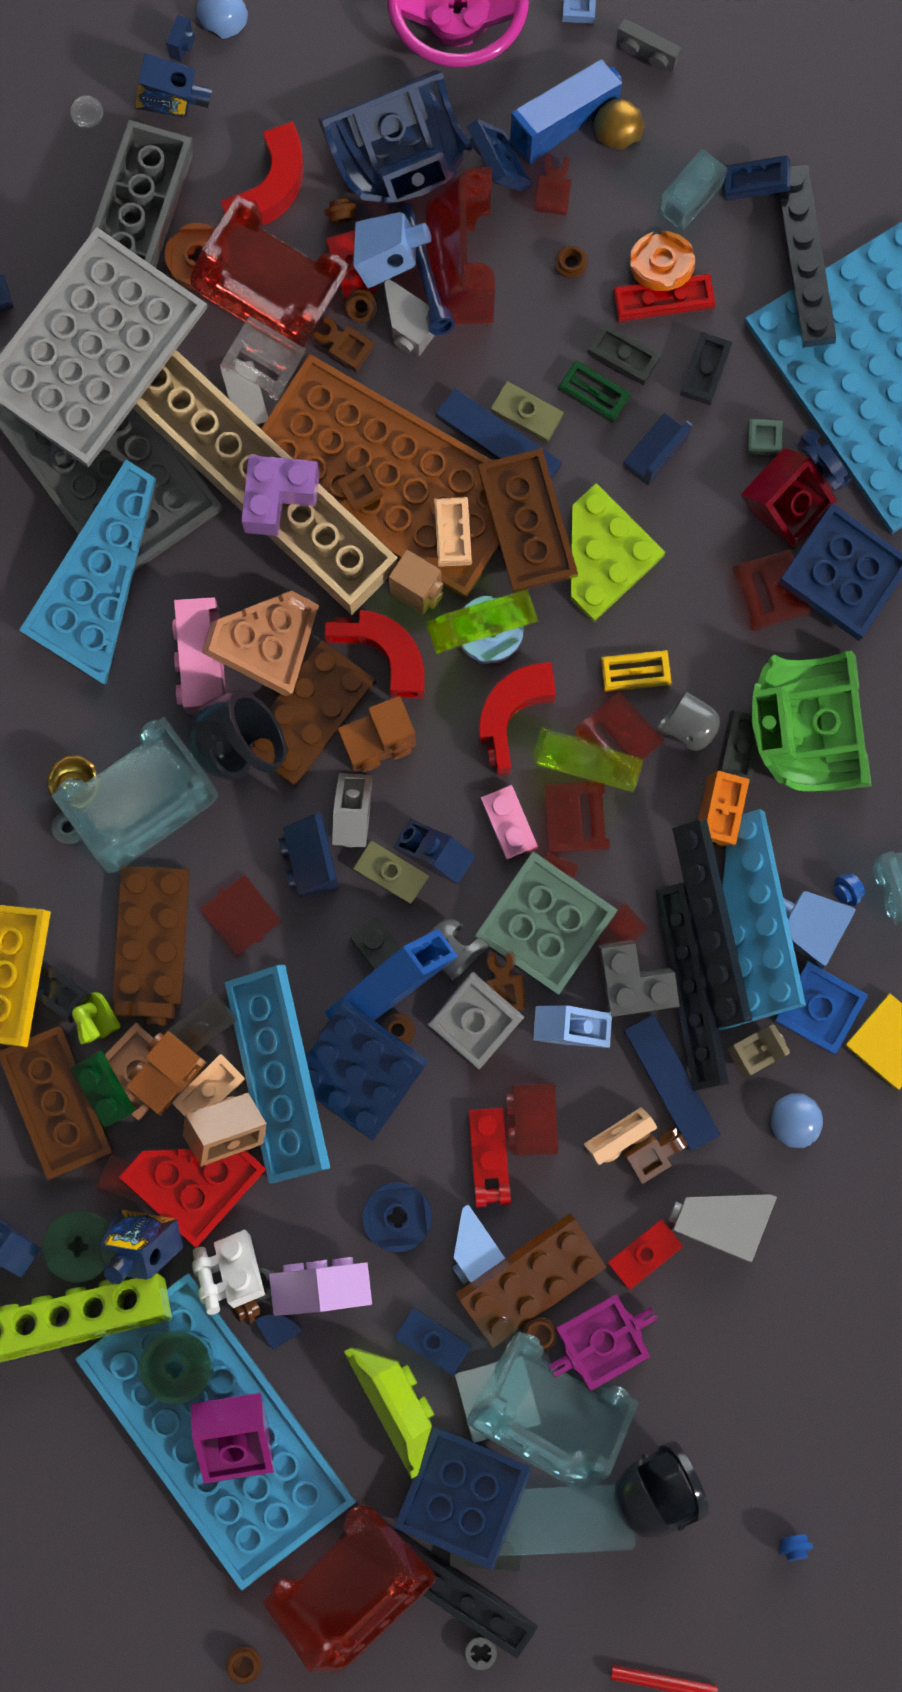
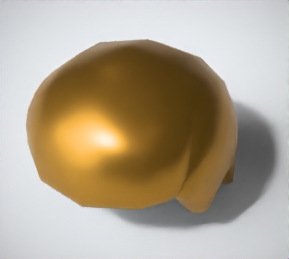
M613 99L603 104L598 109L593 122L597 139L606 147L624 150L634 142H639L645 128L640 110L629 100Z
M66 756L57 761L49 771L47 778V788L51 798L59 806L67 809L82 808L90 803L99 787L95 766L92 762L81 756Z

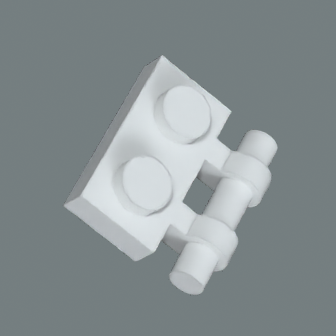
M246 1230L214 1242L216 1255L208 1257L205 1247H198L193 1250L194 1261L192 1262L194 1275L199 1278L201 1288L198 1290L200 1302L205 1304L207 1314L213 1315L220 1311L218 1301L227 1298L228 1304L235 1308L265 1295L251 1236ZM220 1271L223 1282L214 1284L212 1274Z

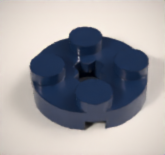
M810 428L800 436V441L795 444L801 454L810 457L812 462L818 466L817 470L825 483L833 491L842 489L851 482V479L846 476L848 472L828 444L819 445L816 440L821 436L814 429Z
M393 1182L379 1187L370 1195L363 1209L362 1220L366 1234L375 1245L386 1251L399 1253L415 1248L425 1239L431 1227L432 1212L428 1200L418 1189L406 1183ZM394 1207H400L401 1213H407L408 1216L407 1220L402 1221V1227L395 1228L394 1222L387 1221V1215L393 1214Z

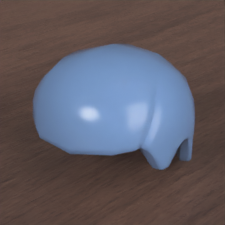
M198 0L195 9L201 26L207 32L212 31L222 39L238 34L247 23L248 11L243 0Z
M789 1093L775 1103L771 1115V1128L778 1141L789 1148H805L818 1139L823 1127V1116L815 1100L803 1093Z

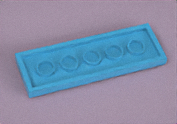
M276 965L225 982L248 1092L267 1123L264 1142L260 1146L268 1183H276L330 1169L285 965Z

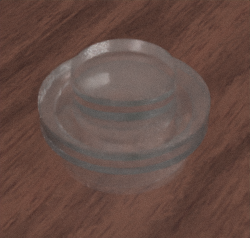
M88 95L80 96L71 106L72 120L81 128H93L103 118L102 105L94 97Z

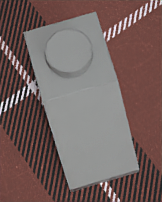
M388 279L384 282V291L394 343L406 353L412 351L420 356L435 336L430 333L426 321L428 310L430 309L429 305Z
M339 773L333 809L332 845L366 847L373 775Z

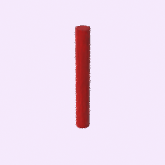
M612 1665L610 1680L670 1692H718V1686L616 1665Z

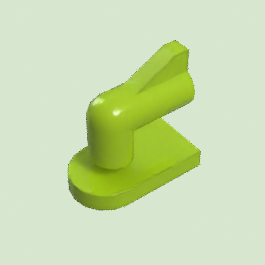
M99 992L91 993L92 996L86 1004L80 1005L72 1011V1017L77 1024L81 1045L90 1043L99 1037L103 1039L120 1029V1023L104 996Z

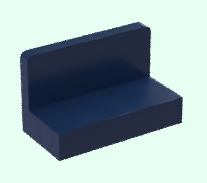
M664 412L624 460L623 466L649 485L688 439L693 424L686 421L682 426Z

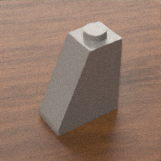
M771 1194L685 1197L681 1203H674L668 1221L673 1223L671 1231L746 1262H752L777 1197Z

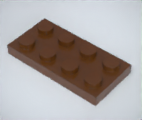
M539 448L478 464L477 469L512 593L577 577L578 571L543 449Z
M321 640L301 666L293 694L288 696L280 694L269 708L282 729L287 746L286 759L275 773L294 787L298 785L336 735L338 728L343 726L376 682L374 677L323 640ZM268 739L255 741L252 745V751L265 762L272 764L275 758L272 742Z
M121 866L112 1002H151L182 1006L190 884L189 869Z
M57 1026L29 1038L28 1047L10 1046L0 1051L1 1065L47 1180L57 1178L114 1153L103 1125L70 1069L77 1064L63 1026Z
M569 1213L456 1293V1296L489 1344L494 1348L525 1326L529 1321L538 1317L607 1267L576 1219Z

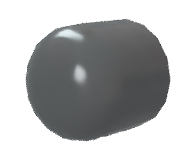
M686 691L677 705L663 718L656 731L665 737L672 735L686 745L685 748L689 750L699 751L706 748L716 736L720 726V718L715 709Z
M446 919L435 925L430 932L439 928L458 955L456 959L440 970L453 981L480 954L487 950L489 945L482 938L476 939L469 946L462 945L458 942L457 936L463 924L454 919Z

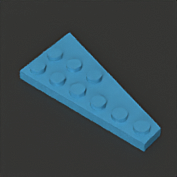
M125 460L19 630L105 685L156 482L155 477L128 460Z
M757 809L742 814L736 845L730 844L726 846L722 883L752 1021L806 1006L765 811ZM748 1021V1022L736 1024V1025L729 1026V1027H725V1028H719V1031H722V1030H725V1029H728V1028H732V1027H735V1026H739V1025H742V1024H745V1023H749V1022H752V1021Z

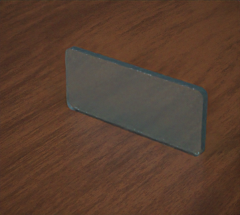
M615 1485L525 1489L498 1557L631 1550L636 1544L635 1533L626 1527L617 1514L613 1499Z

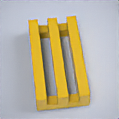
M668 650L607 656L600 659L604 692L667 686L672 683ZM662 660V665L618 670L609 669V665ZM663 673V677L611 682V678Z

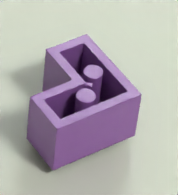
M249 455L242 512V525L245 533L279 536L282 503L316 506L320 475L318 462Z

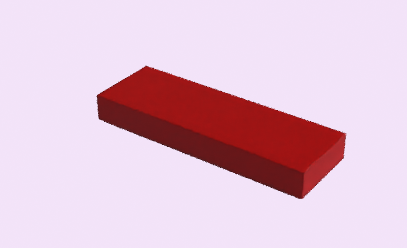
M710 273L691 276L681 287L669 291H655L644 287L640 283L613 288L618 322L715 308Z

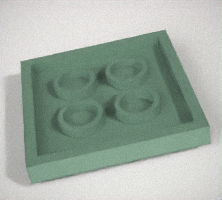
M532 852L475 936L482 938L491 948L506 957L505 954L512 951L515 955V964L559 995L618 909L536 852Z

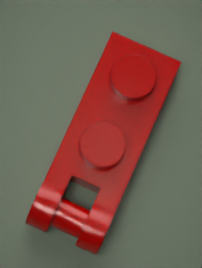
M503 1108L469 1110L476 1208L487 1207L486 1203L500 1202V1206L511 1205ZM498 1178L499 1188L485 1189V1179Z

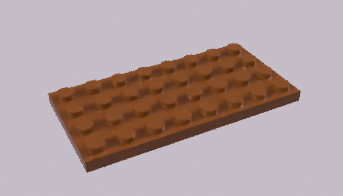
M309 354L261 430L292 459L317 461L320 473L319 484L397 556L399 560L406 550L411 551L441 570L443 586L467 599L498 550L499 545L477 469L478 464L492 460ZM367 465L380 487L383 497L354 513L340 490L337 481ZM468 497L472 565L438 567L434 499Z

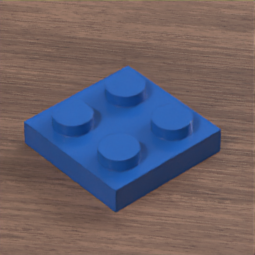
M808 961L800 973L806 1006L779 1013L774 1022L828 1053L836 1055L868 994Z

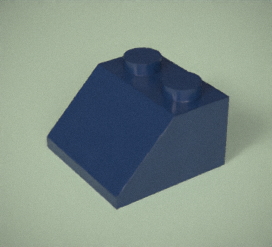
M313 814L283 827L285 837L279 838L283 858L290 857L292 870L286 871L290 890H297L299 898L339 889L322 814Z

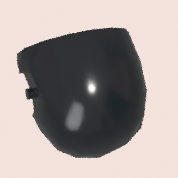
M241 690L228 692L204 703L193 715L189 726V746L195 761L206 773L226 780H237L246 775L250 765L260 771L271 773L278 770L286 759L287 746L281 727L267 706L251 693ZM268 739L272 742L275 751V758L272 764L265 762L252 751V745L255 741Z
M676 1441L660 1445L658 1451L650 1456L648 1453L643 1454V1459L631 1464L615 1484L613 1499L617 1514L626 1527L640 1537H661L675 1530L680 1532L686 1526L698 1522L709 1514V1504L702 1484L686 1453ZM680 1467H681V1469L683 1470V1472H684V1474H685V1476H686V1478H687V1480H688V1483H689V1485H690V1487H691L692 1492L690 1491V1489H689V1487H688V1485H687V1483H686V1481H685V1479H684V1477H683V1475H682V1473H681Z

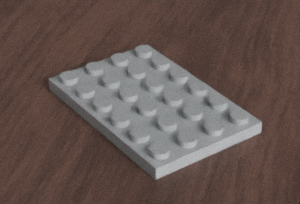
M96 227L0 354V406L89 467L205 312L207 303Z

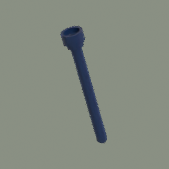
M404 203L401 206V213L406 216L412 227L418 225L413 206L410 203ZM425 245L416 247V264L430 308L426 317L427 325L431 334L444 335L453 330L455 322L451 310L442 305Z

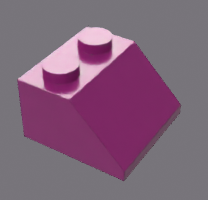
M261 1393L191 1404L192 1439L204 1484L274 1473L267 1416Z

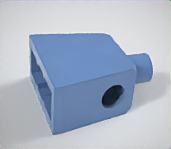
M401 212L356 222L353 265L368 288L373 287L413 268L416 264V247L431 242L428 226L426 223H422L412 227L406 216Z
M803 891L798 896L795 904L783 898L794 950L812 964L823 969L831 958L856 909L807 891Z

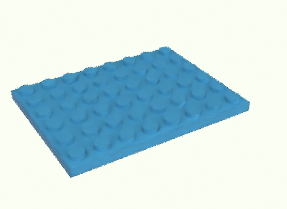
M902 222L825 269L836 332L835 344L802 348L793 289L746 317L744 321L749 331L891 535L902 528Z

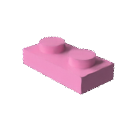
M512 785L481 797V802L506 861L538 848Z

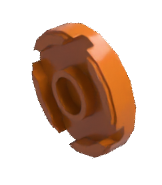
M661 231V234L653 235L652 232L640 238L631 250L630 270L634 278L644 287L652 290L669 291L679 288L690 279L694 272L695 255L690 242L679 234Z

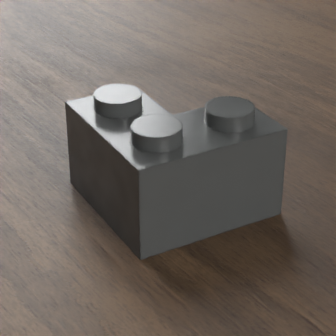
M632 940L598 944L606 1007L611 1017L680 1007L674 971L667 968L640 972L636 943Z

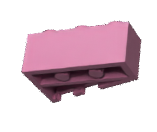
M215 597L174 600L176 619L172 621L174 640L177 639L178 652H174L175 671L180 672L181 684L176 685V699L178 705H183L186 714H195L204 703L225 694L224 664L202 653L210 624L221 618Z

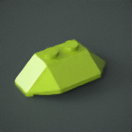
M353 1347L346 1349L344 1354L411 1479L416 1477L419 1473L432 1427L429 1418L434 1415V1412L425 1396L420 1399L417 1397L412 1387L417 1384V1381L408 1365L401 1367L399 1361Z

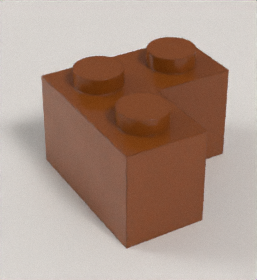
M400 696L368 708L369 716L338 728L339 736L354 771L359 769L362 772L373 770L381 765V760L391 756L394 760L403 758L412 753L411 748L416 747V733Z
M169 1031L164 1036L159 1033L146 1048L149 1054L145 1057L148 1062L145 1065L140 1062L128 1076L131 1082L126 1086L161 1116L207 1063Z

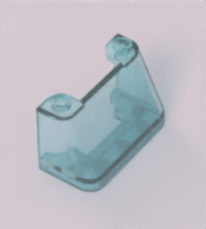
M165 717L159 721L152 720L141 729L142 734L139 738L141 745L87 783L83 780L75 781L74 779H68L59 785L57 792L52 795V798L107 873L118 871L121 869V866L129 864L204 811L218 798V792L213 783Z
M519 1331L510 1340L467 1418V1424L476 1432L565 1484L578 1489H588L610 1476L639 1401L630 1397L625 1389L618 1386L604 1388L598 1392L596 1390L588 1391L584 1383L567 1373L554 1378L551 1373L558 1368L550 1371L548 1368L550 1363L541 1359L544 1349L540 1345L539 1339L531 1334Z

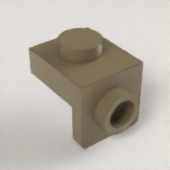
M774 1024L727 1048L743 1079L790 1054L784 1037Z

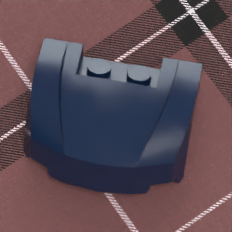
M438 70L407 81V84L354 106H345L318 117L329 150L345 183L355 194L366 201L396 203L423 196L457 174V170L469 157V152L473 148L470 139L464 134L456 119L447 94L443 73Z

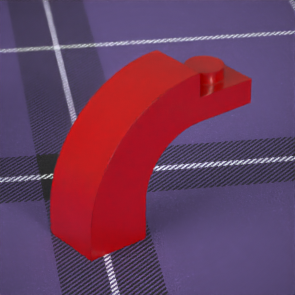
M293 121L263 132L264 145L272 163L266 179L259 186L220 201L228 226L234 223L244 224L255 215L259 216L262 226L281 216L296 199L303 181L304 162L301 141Z
M360 610L359 623H353V620L350 618H335L333 622L325 623L326 643L367 645L377 649L384 655L391 668V698L400 696L401 698L424 699L425 678L421 653L413 638L401 625L384 615Z
M552 662L528 665L510 673L493 688L483 706L479 726V744L493 743V746H487L489 766H496L497 775L510 774L511 772L507 740V726L511 718L526 706L555 702L556 691Z

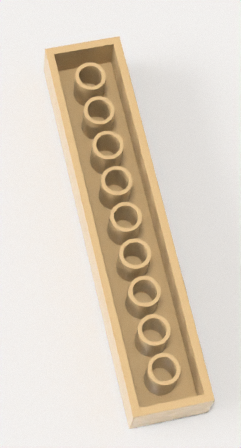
M177 350L133 407L145 421L242 512L249 455L292 459ZM318 484L316 506L282 503L279 536L267 535L351 615L389 578L398 564V557L320 484Z

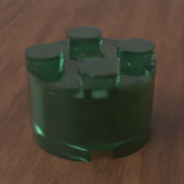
M84 1211L69 1212L53 1220L43 1240V1256L49 1270L59 1278L70 1282L92 1281L102 1276L105 1266L100 1250V1242L110 1226L109 1222L96 1213ZM80 1237H82L83 1243H88V1250L82 1251L81 1257L79 1252L73 1248L74 1243L79 1242Z
M173 1330L154 1338L143 1351L139 1363L140 1378L145 1388L156 1399L167 1404L185 1403L200 1395L210 1384L215 1368L214 1356L207 1341L198 1334L187 1330ZM176 1357L180 1358V1363L186 1365V1370L181 1371L179 1376H176L174 1369H169V1363L174 1362Z

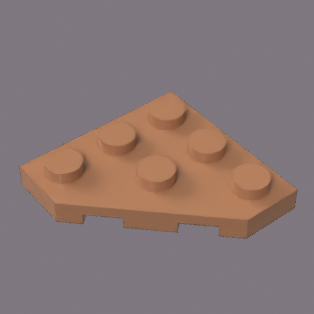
M291 590L220 618L210 624L202 653L284 696L293 694L319 605Z

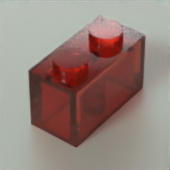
M555 1084L513 1085V1093L506 1094L507 1114H514V1128H508L509 1149H515L516 1156L557 1155L558 1136Z

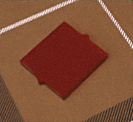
M246 875L226 890L224 888L220 889V894L201 908L202 912L236 956L256 941L261 942L262 936L281 923V920Z

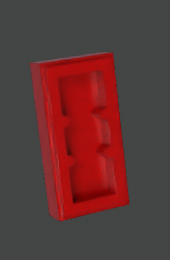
M355 230L326 238V244L345 302L350 293L357 289H365L372 294L377 293L376 286L368 288L353 265Z
M660 1219L607 1263L628 1290H631L684 1246L665 1222Z

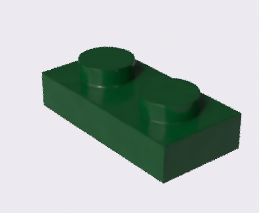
M102 1051L78 1062L70 1068L104 1128L136 1111Z

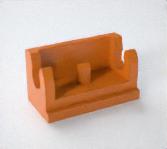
M716 771L707 776L698 820L707 819L712 842H716L717 846L736 845L750 779Z

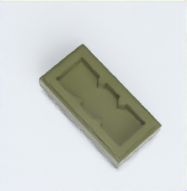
M508 381L491 407V413L546 443L549 442L564 416L563 411Z
M372 840L353 868L355 872L409 905H412L429 878V875Z

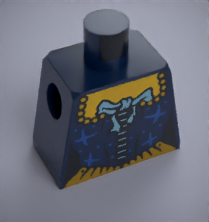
M144 53L135 109L177 117H187L189 104L208 108L212 89L193 84L196 71L193 68Z
M120 1209L100 1242L106 1279L113 1284H120L126 1276L144 1280L152 1278L183 1248L177 1219Z

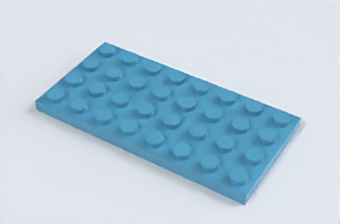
M188 1273L167 1289L173 1320L105 1336L75 1360L242 1591L356 1503V1500L218 1312L213 1315L206 1313L205 1304L200 1302L198 1290L201 1287L193 1276ZM261 1393L267 1416L274 1473L204 1484L192 1439L191 1404Z

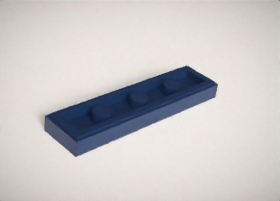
M456 388L436 412V417L495 459L541 448ZM543 449L552 479L562 466V461Z
M655 1014L625 1029V1035L676 1128L685 1139L689 1151L691 1152L719 1137L721 1134L698 1092L693 1091L692 1081Z

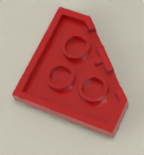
M190 1148L141 1151L118 1176V1179L159 1216L177 1219L181 1236L194 1248H197L262 1175L266 1168L246 1150L204 1166L199 1165Z

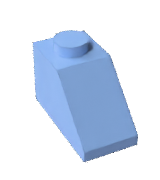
M536 1006L533 1040L562 1045L610 1048L612 1017L606 1012L572 1006Z
M469 1205L462 1208L453 1257L457 1264L452 1267L463 1285L468 1281L473 1282L505 1259Z

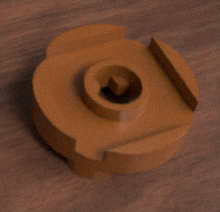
M191 223L179 229L180 232L175 234L173 238L170 237L165 247V262L173 280L179 285L193 290H203L220 285L224 281L231 264L230 249L225 237L223 238L214 227L204 223ZM195 250H201L202 255L207 256L201 263H194V260L189 259V256L195 255Z

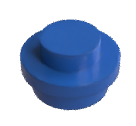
M852 873L847 875L841 874L835 878L834 892L838 900L850 906L858 905L861 902V898L865 896V888L860 879Z
M807 1535L782 1538L779 1540L781 1548L778 1549V1555L786 1556L788 1562L808 1558L807 1552L814 1549L813 1544L808 1542Z

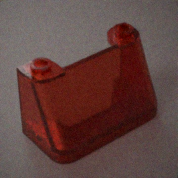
M475 167L466 170L430 200L426 208V225L431 234V242L427 243V255L442 305L451 310L455 324L494 323V273L484 263L467 262V231H475L476 222L481 216L491 215L492 167Z
M237 195L202 249L190 276V283L198 293L290 349L301 350L341 286L351 265L343 261L338 255L327 253L321 254L316 262L260 228L263 217L257 205Z
M360 1505L349 1511L345 1516L346 1522L343 1525V1530L347 1535L301 1579L289 1580L288 1578H283L275 1583L270 1590L271 1594L262 1602L309 1672H338L349 1666L425 1594L436 1581V1576L430 1567L371 1506Z

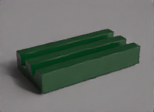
M577 360L574 361L558 385L560 392L611 423H614L617 415L631 397L630 392ZM578 372L619 397V401H615L597 388L574 376V374ZM570 382L571 384H573V385H575L576 387L580 388V389L583 390L584 392L588 393L589 395H591V396H593L594 398L598 399L599 401L603 402V403L606 404L607 406L611 407L613 410L611 411V410L608 409L607 407L603 406L602 404H600V403H598L597 401L593 400V399L590 398L589 396H587V395H585L584 393L580 392L579 390L575 389L574 387H572V386L569 385L568 383Z

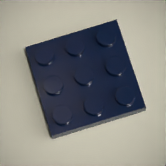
M831 503L777 583L859 641L864 637L902 579V553L837 505Z
M346 999L340 1004L306 1055L315 1099L372 1141L381 1132L429 1062Z
M434 1426L424 1451L419 1473L413 1478L394 1528L493 1570L533 1467Z

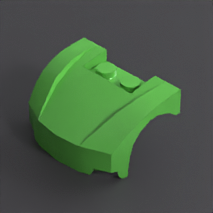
M852 651L810 660H787L775 654L763 666L758 683L755 684L753 691L752 726L760 756L780 785L799 791H838L872 786L858 692L860 686L856 656Z

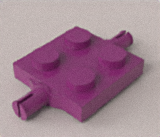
M615 1294L554 1328L564 1345L566 1356L548 1364L550 1371L563 1365L551 1374L554 1378H557L573 1368L582 1378L588 1391H592L650 1358L651 1356L642 1341L640 1329L658 1320L656 1314L643 1320L654 1313V1310L649 1307L633 1317L625 1310L618 1295Z

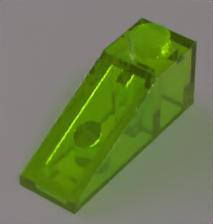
M527 589L443 614L426 622L437 655L538 622Z
M543 727L540 729L532 760L538 766L631 792L635 790L644 761L641 758Z

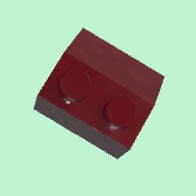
M783 448L740 494L754 516L793 549L815 527L827 507L831 503H837L836 498L810 457L787 448Z

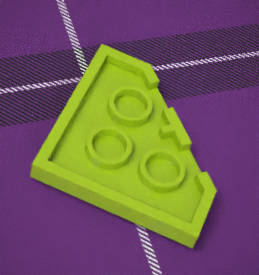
M597 483L572 505L571 550L578 576L571 578L570 600L594 623L654 567L666 553Z

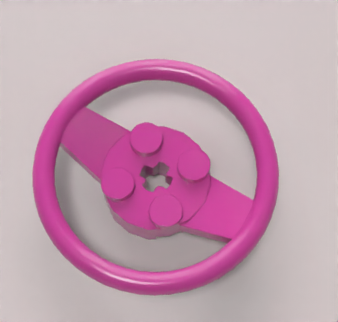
M387 0L388 15L400 40L419 57L447 67L475 66L500 55L518 37L526 21L529 8V0ZM460 8L461 13H454V9ZM403 17L428 26V29L432 30L434 35L439 37L443 44L454 47L470 45L482 32L485 33L487 28L510 20L512 21L504 34L489 46L470 53L454 54L433 49L421 42L409 30Z

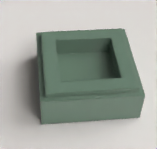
M750 419L748 422L747 454L777 456L782 450L783 421Z

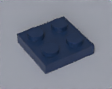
M479 119L466 126L472 136L470 143L476 153L482 155L486 163L484 170L493 183H499L520 192H525L533 186L504 130Z

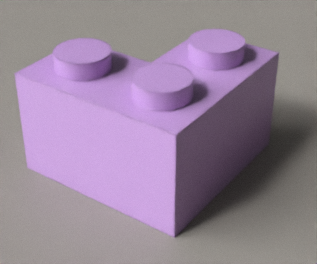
M353 1257L332 1259L331 1267H328L327 1260L306 1262V1270H304V1263L283 1265V1272L269 1274L274 1316L372 1305L368 1262L353 1264Z

